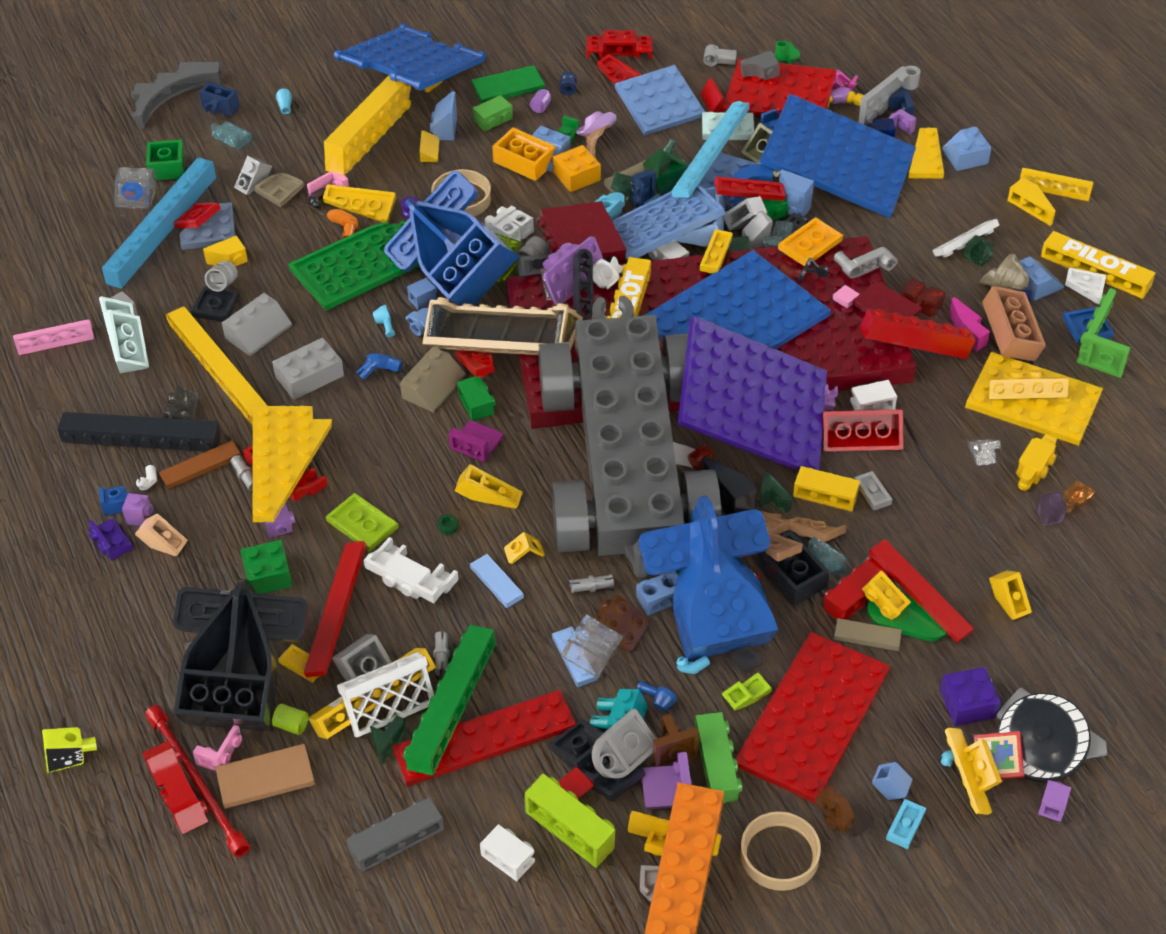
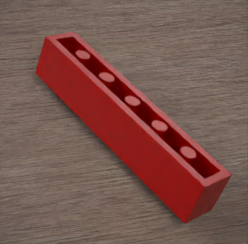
M868 308L859 326L864 338L963 359H967L976 341L971 330L966 327L959 328L948 323L940 324L933 320H921L915 316L907 317L896 312H885L882 309Z

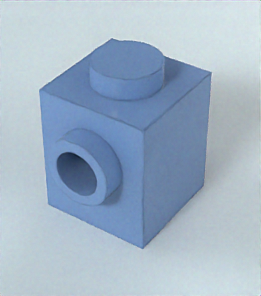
M427 278L407 286L408 299L417 310L429 306L430 300H437V287Z
M897 762L878 766L872 784L887 800L906 797L913 779Z

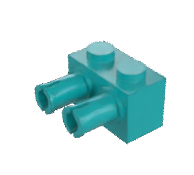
M619 689L616 698H598V711H611L609 716L592 715L590 725L597 729H609L631 709H636L642 719H644L648 704L639 689Z

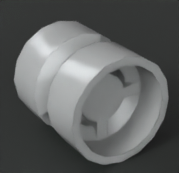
M533 236L516 254L519 257L545 255L549 253V247L542 238Z
M220 261L206 272V285L213 291H222L236 280L237 269L229 261Z

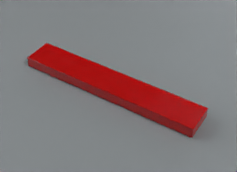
M886 539L870 549L869 554L956 643H959L973 632L974 628Z

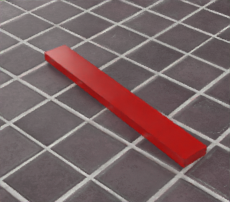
M365 541L345 544L303 672L306 678L326 676L366 551L367 545Z

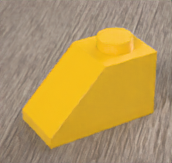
M237 236L203 248L205 261L209 265H216L220 261L225 260L233 263L236 267L248 262L246 249Z
M1004 571L989 578L996 600L1012 620L1032 612L1020 572Z

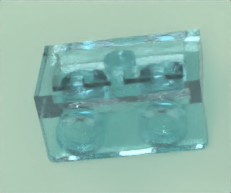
M227 121L221 126L216 123L211 124L212 134L215 139L237 149H241L253 139L252 133Z

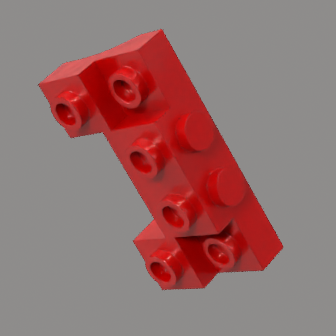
M608 30L603 31V36H587L586 59H590V53H599V59L608 54L611 56H636V59H639V53H649V59H652V36H636V31Z
M253 445L243 450L244 458L253 465ZM314 467L302 475L289 498L296 502L306 494L310 496L315 495L327 486L326 477L324 475L322 477L317 476L316 469Z

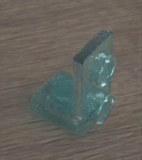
M776 221L772 236H765V248L778 246V243L792 234L794 224L792 222Z

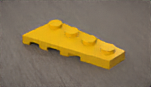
M328 184L323 196L324 203L382 223H389L396 200V193Z

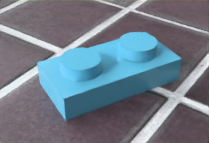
M904 799L890 827L886 840L908 849L923 819L926 808Z

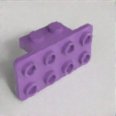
M590 236L580 245L565 243L557 252L550 254L548 259L542 263L544 269L547 270L544 273V279L555 305L564 303L573 295V257L576 252L581 249L589 250L593 257V265L599 259H603L595 237ZM580 272V278L586 281V274Z

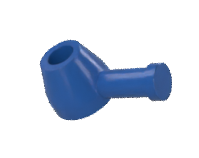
M640 681L637 686L640 692L654 696L653 706L662 712L669 709L677 700V696L665 687L655 688L644 681Z

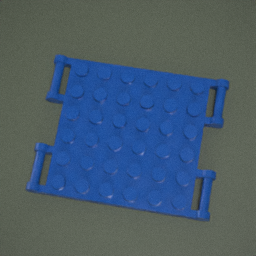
M402 23L400 27L387 31L375 38L358 43L343 51L336 50L334 59L357 65L358 68L363 70L372 68L390 75L392 81L403 82L421 91L484 62L486 53L466 48L460 43H456L454 47L446 46L445 43L432 41L431 33L413 29L407 24Z

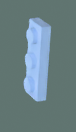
M569 627L552 633V639L577 688L597 681V674L574 629Z

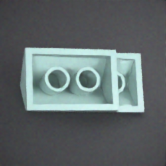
M101 296L99 300L119 373L147 369L149 363L140 316L134 315L132 303Z

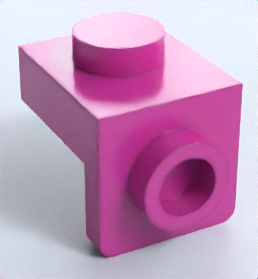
M838 70L833 87L835 89L847 87L852 91L857 85L855 81L858 76L855 75L851 80Z

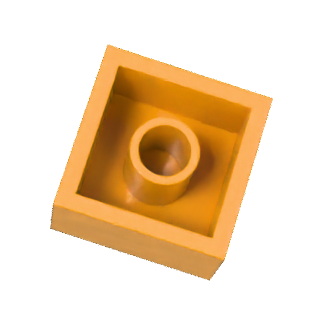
M584 145L553 156V173L570 192L601 181V164Z

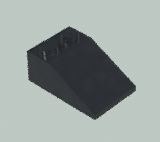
M706 456L702 458L701 470L714 469L716 472L721 510L725 515L755 509L757 488L753 482H750L745 475Z

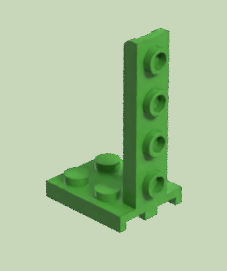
M1110 288L1107 295L1103 294L1099 304L1101 306L1096 307L1093 314L1094 320L1090 319L1086 330L1088 332H1083L1080 339L1082 345L1077 363L1121 378L1131 347L1097 336L1114 303L1113 299L1116 295V290Z

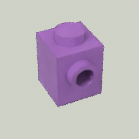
M128 493L122 507L126 524L141 526L145 519L152 515L153 506L150 504L148 495Z
M286 504L274 522H265L268 537L293 532L292 523H295L293 512H288Z
M1048 780L1038 815L1061 822L1071 787L1061 782Z

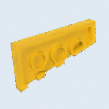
M920 128L908 178H943L944 169L937 128Z

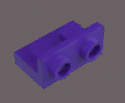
M113 518L98 526L93 521L88 522L90 538L93 542H98L97 546L102 555L106 554L110 560L133 549L131 542Z

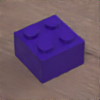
M985 667L943 675L940 692L954 726L997 718L1001 702Z

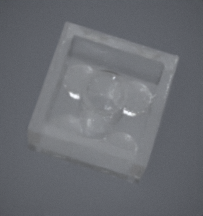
M586 614L568 639L561 657L599 678L615 655L624 636Z

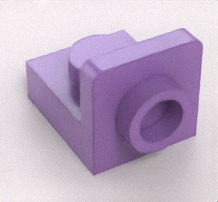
M902 109L890 115L888 130L892 131L898 127L909 134L915 131L916 117Z

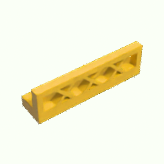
M1022 168L1020 179L1024 177L1038 185L1042 192L1089 201L1093 186L1092 181Z

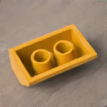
M516 128L510 129L492 146L494 163L534 181L538 180L546 172L555 151L554 145Z

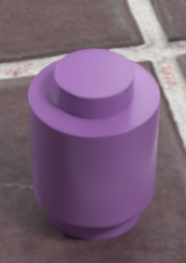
M545 89L536 92L530 101V107L534 112L542 113L551 102L550 92Z

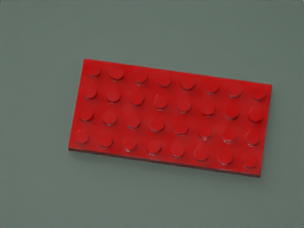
M810 632L737 755L738 768L816 804L815 797L828 784L888 675L890 665Z

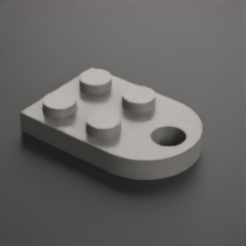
M631 709L596 740L593 746V764L596 770L604 777H625L652 754L653 740L656 738L636 709ZM605 756H608L610 759V766L607 769L602 763Z

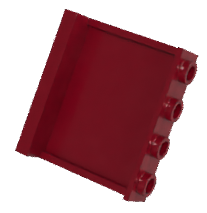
M602 201L540 209L537 225L541 228L543 238L547 240L551 253L557 252L565 243L580 245L591 236L596 238L603 258L615 257L618 264L624 263L627 249Z

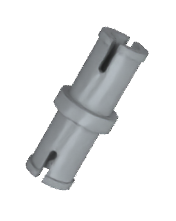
M241 455L234 456L230 463L237 471V477L243 480L248 491H253L252 468L247 466Z
M612 574L597 577L589 575L588 578L571 579V593L588 590L595 592L596 589L613 588L614 581L611 579L613 576Z
M441 632L435 634L433 657L435 658L436 668L434 672L438 676H440L441 668L442 676L445 675L448 658L450 657V650L448 649L449 634L443 632L442 639Z

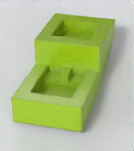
M758 672L742 684L738 681L721 694L736 711L762 699L771 693L772 689Z

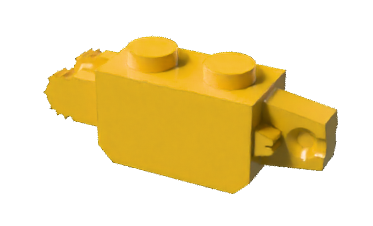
M1045 434L1042 439L1034 438L1030 441L1019 459V466L1016 471L1017 476L1020 478L1018 488L1021 491L1030 489L1033 483L1037 485L1041 478L1044 479L1049 470L1048 466H1052L1057 457L1054 454L1056 437Z

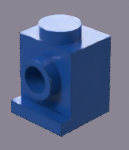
M124 486L108 489L99 487L100 504L104 516L122 513V507L130 491H126Z

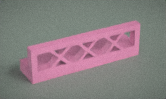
M88 319L13 335L18 354L22 355L94 339L91 321Z

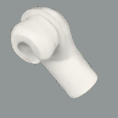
M148 465L145 468L146 478L140 477L141 481L137 479L136 485L140 490H148L157 482L155 466Z

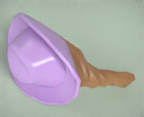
M600 111L594 112L585 118V126L580 127L576 131L578 135L585 137L586 148L595 159L597 139L603 134L604 130L610 128L616 122V114L612 112L605 114Z

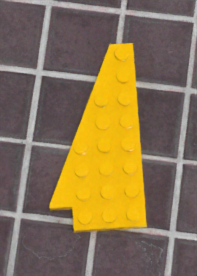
M253 406V522L275 521L331 429L332 419H313V406Z

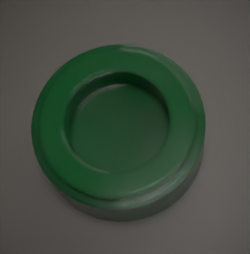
M443 515L439 518L438 530L442 534L451 535L458 530V519L455 516Z

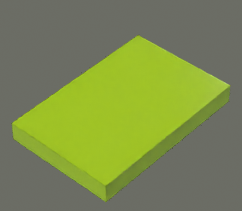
M356 493L352 494L326 516L328 523L353 541H365L367 545L366 550L369 552L399 528L396 521Z

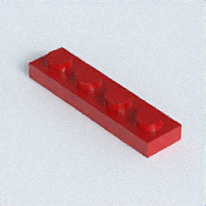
M717 176L714 180L717 195L746 198L760 196L761 199L784 201L786 197L783 183Z

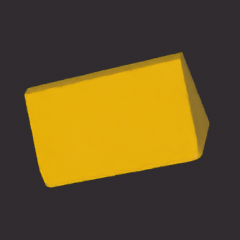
M426 131L421 132L420 162H438L440 138Z

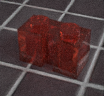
M911 278L903 288L901 295L922 307V314L934 318L943 306L945 291L933 286L927 288L924 282Z

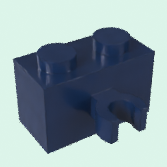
M208 82L199 91L202 108H204L206 113L211 110L212 115L218 112L232 116L240 107L237 90Z

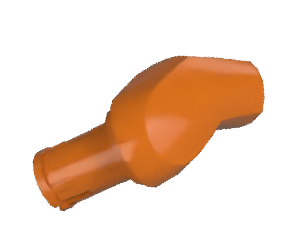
M341 209L330 210L327 213V218L330 222L344 227L342 239L354 234L355 229L358 228L357 218Z

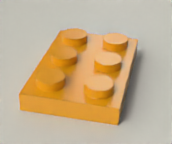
M815 217L778 243V249L805 266L809 258L815 261L843 240V234Z

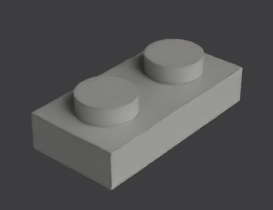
M873 471L855 477V480L860 481V492L873 511L892 504V498Z

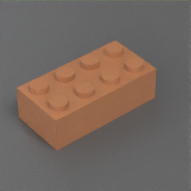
M992 286L982 304L1001 355L1035 361L1046 347L1026 293Z

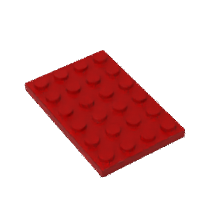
M738 59L722 107L723 112H726L732 103L741 101L742 103H749L750 109L747 113H753V116L761 117L762 113L776 109L778 111V119L790 93L827 109L837 70L779 63L780 75L764 81L763 78L758 76L743 77L740 61L744 59Z

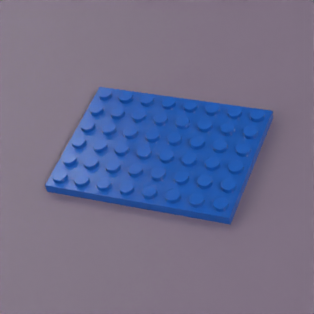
M789 93L759 163L778 171L782 169L814 180L813 186L890 218L916 147Z
M752 250L644 316H656L658 338L663 341V335L688 333L690 319L696 316L773 349H778L830 316L831 310Z

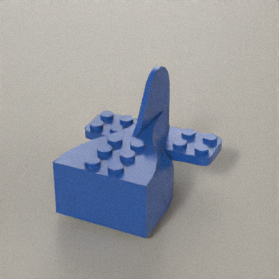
M452 171L424 202L418 201L416 203L409 198L406 200L405 204L410 208V218L386 244L384 250L386 255L403 271H410L418 262L424 274L450 301L459 306H463V304L475 306L519 256L488 226L464 211L476 198L477 189L460 172Z
M702 496L698 498L693 509L691 523L653 530L640 535L638 545L644 568L648 574L659 575L679 570L673 596V611L685 658L688 661L699 659L702 656L708 657L767 644L771 641L778 631V627L762 585L756 575L738 559L739 557L764 552L770 546V537L765 520L759 510L753 509L716 517L710 499L707 496Z

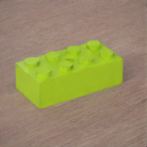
M542 774L525 792V812L596 869L614 850L615 829L613 824L607 819L602 820L597 816L591 806H584L578 801L577 796L573 792H566L560 787L559 782L555 778Z

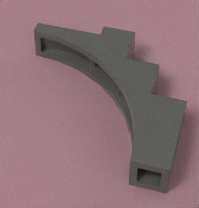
M180 62L176 73H158L154 83H135L134 90L131 91V98L135 101L136 111L133 112V121L136 122L137 128L145 129L152 113L170 98L192 89L202 88L208 82L220 85L222 79L220 62Z

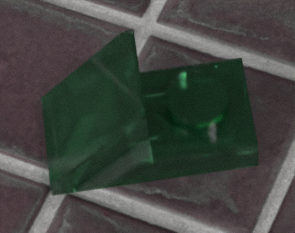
M765 472L760 492L759 507L772 501L774 506L779 508L784 514L789 512L792 506V496L768 472Z
M396 715L392 722L387 724L385 732L370 726L373 745L379 763L382 765L393 751L392 746L398 744L406 732L405 719Z

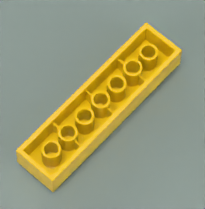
M389 75L324 141L325 171L339 173L344 176L351 171L353 166L369 152L370 148L410 108L411 100H409L411 86L400 81H392Z

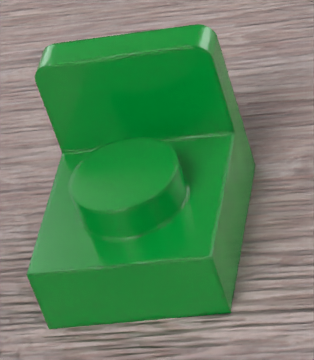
M568 116L562 117V126L558 132L570 136V145L578 135L576 131L579 129V120Z

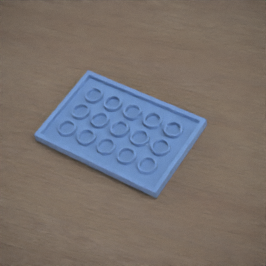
M698 184L689 198L673 197L672 192H669L612 220L627 249L625 259L628 261L629 257L639 258L646 253L653 252L662 245L669 244L678 237L685 236L694 229L701 228L710 221L717 220L725 214V211Z

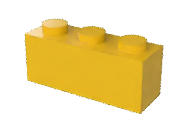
M801 466L794 484L793 497L853 511L859 492L860 481Z

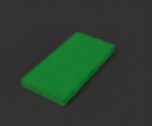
M534 65L471 80L481 104L500 95L506 99L545 89V84Z

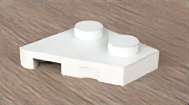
M1069 268L1065 285L1093 302L1100 304L1106 275Z

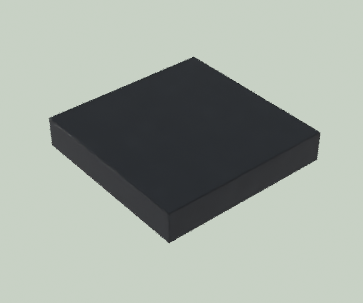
M203 287L191 310V315L196 318L223 322L230 317L239 299V292L226 290L217 292L208 287Z

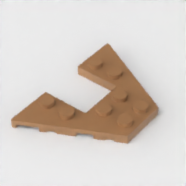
M760 511L763 514L770 537V546L764 552L776 561L792 557L802 551V543L779 536L782 532L791 530L796 532L798 536L813 538L818 543H826V541L846 533V525L836 528L827 526L824 521H814L800 517L789 520L781 518L782 514Z

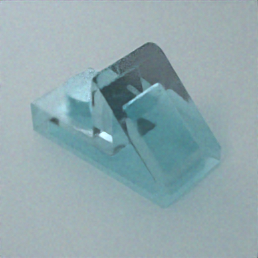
M816 537L809 541L808 549L830 571L829 574H843L846 571L847 557Z

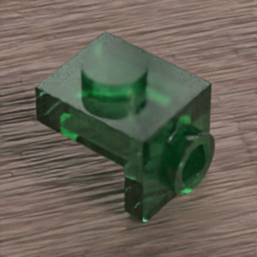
M615 172L611 189L627 193L625 200L629 201L630 196H633L631 186L633 177Z

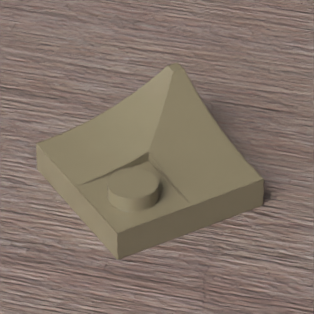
M277 173L262 180L254 189L256 193L281 208L305 185L302 180L294 176Z

